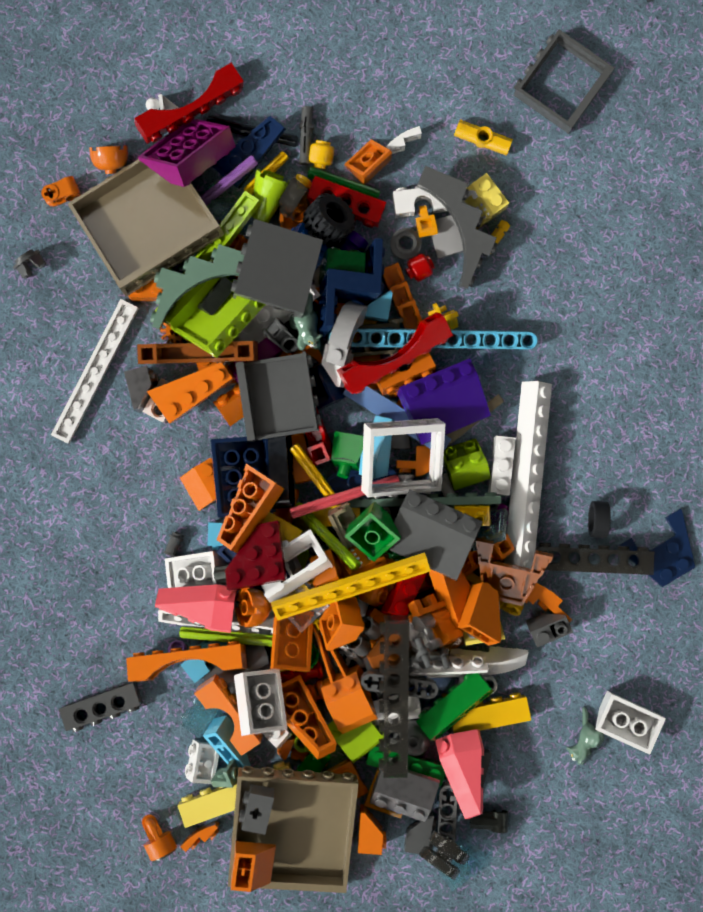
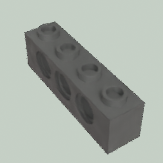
M131 682L59 708L65 730L69 731L72 729V732H77L84 729L83 725L89 723L91 726L103 722V718L108 716L109 719H114L121 716L120 712L125 710L128 713L134 712L139 709L143 701L137 683ZM118 696L125 700L124 706H119L116 703ZM98 703H103L106 706V712L98 710ZM81 709L87 712V719L80 717L79 711Z

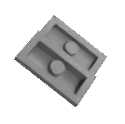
M449 215L436 219L438 234L431 235L437 258L442 259L457 253H463L462 240L452 216Z

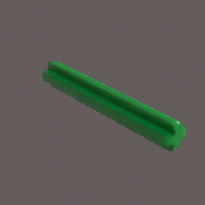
M314 167L309 169L308 177L311 179L317 176L377 199L380 196L379 189Z

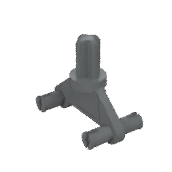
M422 637L416 638L414 642L418 652L411 655L410 660L399 666V672L402 676H406L415 670L421 671L425 668H431L434 666L432 661L441 659L444 669L451 668L452 664L448 657V649H445L443 646L437 648V651H430L429 648H426Z

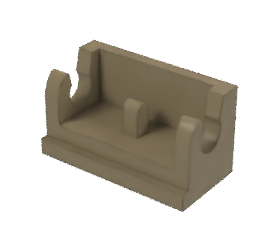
M346 502L329 510L328 518L341 543L349 549L354 544L344 536L349 524L356 519V516L349 502Z

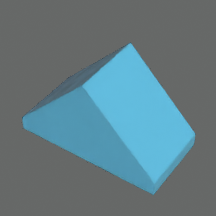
M391 290L368 305L365 319L387 323L393 294Z

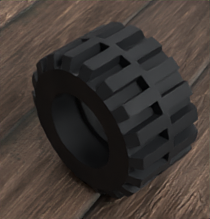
M324 193V195H319L305 210L303 222L310 236L322 239V245L326 244L327 247H336L355 229V215L342 198L336 197L334 194Z

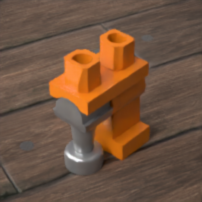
M434 594L422 599L425 608L420 599L408 604L412 614L408 617V620L413 624L415 631L424 633L428 640L426 646L430 651L451 644L463 636L460 628L456 630L452 623L449 611L445 608V602H438Z

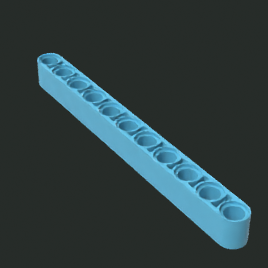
M358 328L356 332L361 334V339L358 342L352 341L351 347H403L409 341L410 335L415 333L417 329ZM332 330L328 332V340L330 339ZM451 330L452 334L456 337L455 342L449 344L447 341L433 348L532 349L537 344V337L534 333L528 331ZM378 332L380 339L378 342L373 343L371 335ZM393 333H398L399 340L396 343H391L390 336ZM473 334L474 341L468 344L466 341L467 336ZM491 334L493 341L487 345L485 339ZM510 335L512 340L510 344L506 345L504 338ZM529 335L530 342L524 345L523 338Z

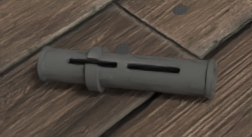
M303 106L301 107L302 116L301 123L299 124V129H301L299 164L311 165L309 152L312 142V130H314V124H312L313 107Z

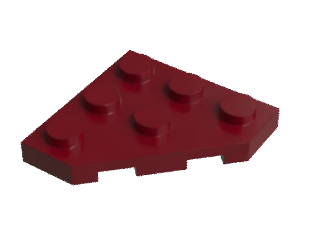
M278 520L258 524L225 569L227 590L231 591L287 580L281 528Z

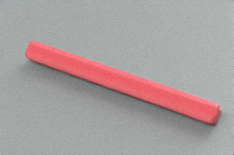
M392 475L373 481L372 484L400 482L398 475ZM361 485L289 509L292 518H297L366 495L361 491Z

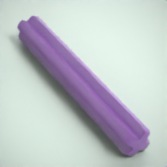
M252 155L249 156L200 197L205 205H209L258 164Z

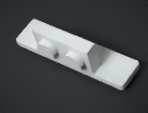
M486 655L448 656L452 664L451 668L444 669L441 659L432 661L433 667L425 668L421 671L415 670L409 675L427 676V678L464 677L470 673H487L489 668Z

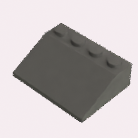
M409 489L394 522L401 538L388 550L405 558L425 552L430 569L457 581L483 522Z

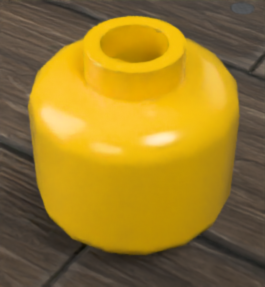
M316 140V143L311 144L309 161L314 163L315 168L325 169L326 165H332L335 149L331 146V142Z

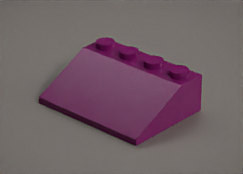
M194 119L188 124L183 123L179 125L176 131L167 134L139 155L138 159L171 184L185 187L196 177L202 175L210 166L215 165L223 156L228 155L236 145L229 126Z

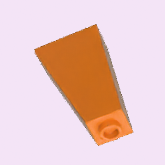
M430 569L429 574L438 602H445V608L449 611L450 619L457 630L459 629L458 625L471 586L462 570L456 581Z

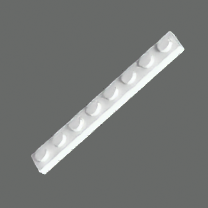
M120 299L51 433L52 436L70 444L139 310L138 307Z

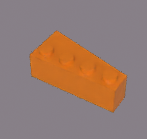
M220 362L149 390L147 393L170 424L180 419L233 381L236 376L226 362Z
M248 464L244 468L245 473L242 480L240 479L237 487L239 489L235 499L233 498L231 501L230 512L225 517L217 537V541L235 553H238L257 525L264 521L284 491V488Z
M301 675L282 683L287 726L317 760L336 751L337 742Z

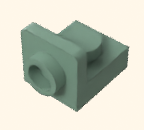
M230 760L226 768H219L211 780L213 787H234L238 776L236 761Z

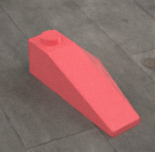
M218 584L158 589L155 607L175 616L181 615L188 618V621L192 623H200L208 630L231 633L237 590L229 591L227 590V585Z
M476 729L449 734L437 739L435 742L439 760L464 818L470 819L483 814L481 775H484V768H481V759L484 756V746L480 730Z

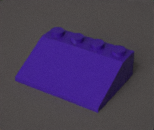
M470 358L401 386L397 392L409 420L438 418L445 423V435L491 416L479 376ZM431 432L415 433L421 445L431 441Z

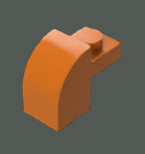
M416 446L415 461L397 460L396 469H400V473H411V469L415 470L414 477L427 474L430 467L431 449L426 446Z

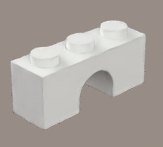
M402 187L393 191L395 218L414 216V204L419 200L428 201L432 206L433 213L448 212L442 203L418 187L408 190L406 187Z
M494 437L492 450L493 465L488 492H497V495L502 496L510 495L516 438Z

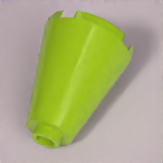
M260 169L256 170L253 196L260 200L261 205L252 215L254 219L266 223L270 222L292 187L293 182L290 179L287 183L283 181L284 176L268 170H264L263 173H261Z

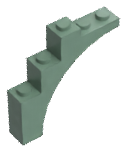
M219 244L217 249H213L211 259L214 260L213 263L190 256L189 260H185L182 271H185V274L161 268L160 272L157 271L154 282L157 283L156 287L162 289L163 292H159L156 299V304L159 305L157 311H153L150 322L153 323L152 327L161 330L168 313L175 303L197 285L214 278L239 276V273H236L238 262H242L244 258L241 251Z

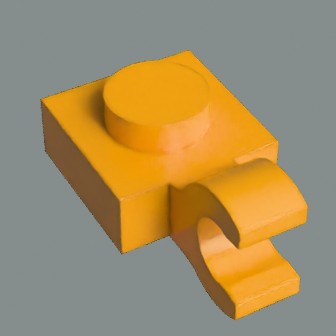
M426 205L419 206L420 217L415 218L419 238L438 234L435 216L428 215Z

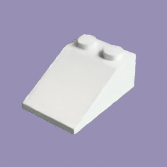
M217 551L165 558L168 588L215 585L217 582L214 580V567L227 565V562Z

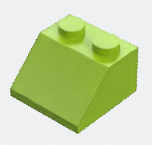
M334 721L327 725L335 741L353 763L384 740V737L373 721L344 734L337 729Z

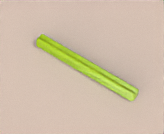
M312 513L300 516L351 570L355 571L360 567V562Z
M182 626L179 631L181 638L218 642L239 641V644L272 647L273 635L236 631L227 633Z

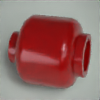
M421 253L407 261L408 268L405 271L410 279L414 278L415 281L420 282L433 274L435 266L429 255L425 256Z

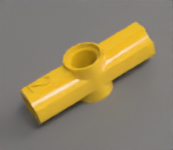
M461 119L454 133L455 137L474 143L479 148H487L506 156L513 141L509 137L493 132L489 127H479ZM479 135L487 136L488 140H481Z

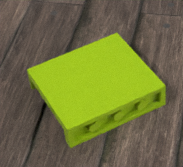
M225 276L228 280H230L233 283V278ZM214 278L197 285L165 319L175 333L216 358L266 305L240 296H236V299H234V292L232 291L214 315L211 316L198 308V305L220 278Z

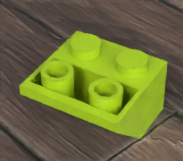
M476 438L447 447L444 450L443 461L454 490L491 479L488 462Z

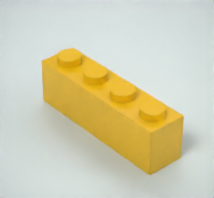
M513 693L509 695L510 698L502 699L499 696L491 698V702L483 703L482 701L452 726L453 733L476 729L482 731L531 721L527 697L521 695V693Z

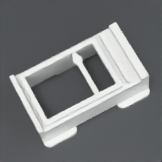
M308 530L291 542L287 540L282 542L285 568L290 578L282 583L280 581L261 585L265 592L264 596L270 603L286 596L328 568H333L332 563L311 530ZM313 547L319 558L293 575L289 569V564L286 562Z

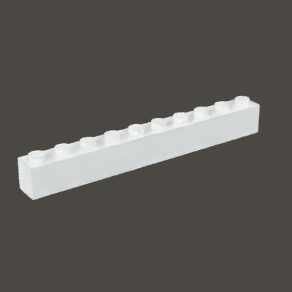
M540 381L522 382L507 524V534L515 550L504 559L506 564L529 569L532 567L536 549L552 384Z

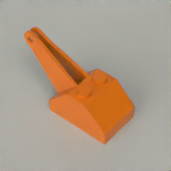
M313 624V632L329 677L323 680L321 690L325 704L337 729L344 734L378 719L370 691L365 690L361 685L363 669L359 664L348 668L336 648L330 652L341 672L335 674L322 636L316 624Z

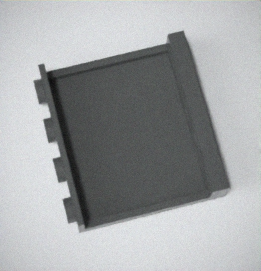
M254 219L253 225H248L246 236L249 237L248 243H243L241 254L244 255L243 261H239L236 273H239L238 280L234 279L231 291L234 292L233 298L236 299V296L294 312L293 316L301 318L305 311L323 240Z
M306 351L301 354L236 363L247 441L319 431V426H322L321 415L317 414L316 411L319 401L318 396L314 395L313 387H316L315 376L311 375L310 372L313 362L312 357L308 356Z

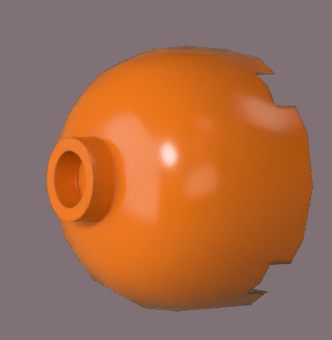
M123 145L122 150H119L120 146L96 147L97 151H94V147H90L91 161L97 169L105 170V174H115L117 169L123 168L127 163L128 145Z
M242 588L237 594L236 601H239V607L235 608V612L241 626H259L266 621L271 612V603L264 596L265 593L258 588Z

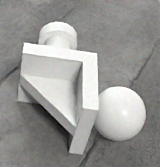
M162 94L158 95L159 100L151 97L146 101V108L148 110H159V108L160 110H172L179 108Z

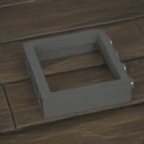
M559 29L555 35L549 36L546 44H548L546 48L539 50L535 57L537 60L534 65L529 64L524 72L526 76L523 80L519 78L513 87L516 89L513 96L569 134L612 74L614 67ZM557 44L601 74L568 121L524 91Z

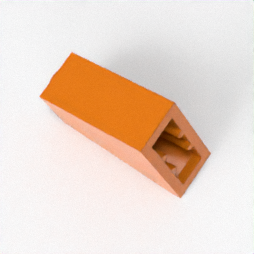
M481 582L471 586L458 628L487 645H493L501 642L499 594L489 583Z

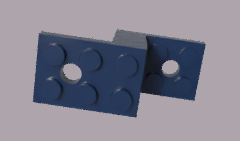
M375 238L365 254V273L328 268L320 281L318 334H321L322 337L325 338L335 324L337 314H334V307L337 306V302L346 303L352 301L368 306L383 293L384 283L381 282V276H383L385 269L384 264H382V258L385 255L383 239Z

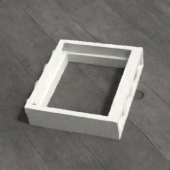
M438 418L364 423L361 491L367 497H374L375 499L380 498V496L397 497L401 494L407 495L409 489L425 494L441 491L445 423ZM431 432L428 480L372 484L375 436Z

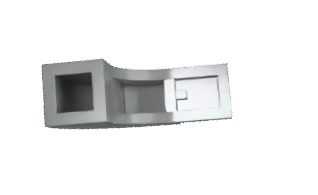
M352 301L344 304L328 342L330 345L325 362L341 367L346 365L353 338L358 328L364 323L368 306Z

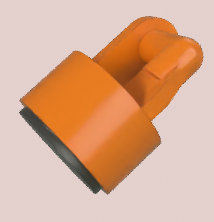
M151 814L145 815L142 819V826L149 840L143 846L150 861L156 862L175 852L177 844L171 831L162 833L155 816Z

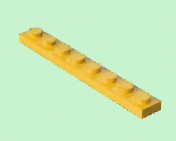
M424 552L272 601L271 606L277 620H281L409 579L431 570Z

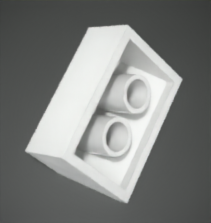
M280 669L242 672L234 675L241 736L288 729Z
M607 691L599 708L595 730L647 754H651L666 718Z

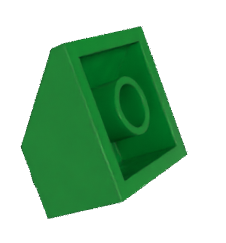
M375 501L349 524L344 536L373 562L401 538L390 514Z

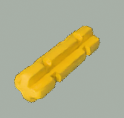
M504 220L499 222L497 225L498 229L495 228L491 234L496 237L495 243L497 245L505 235L504 232H507L510 228L509 223Z

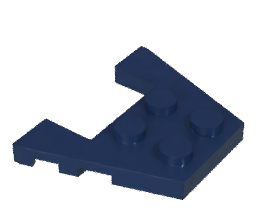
M681 509L665 517L675 535L644 554H641L632 538L616 546L620 552L661 587L666 586L695 568Z

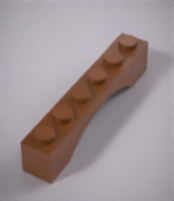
M232 341L218 358L193 343L137 344L138 364L258 361V341Z

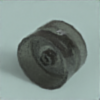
M433 831L429 837V842L437 850L435 851L429 846H424L419 855L439 871L456 880L460 869L452 861L454 860L460 865H465L470 856L451 839Z

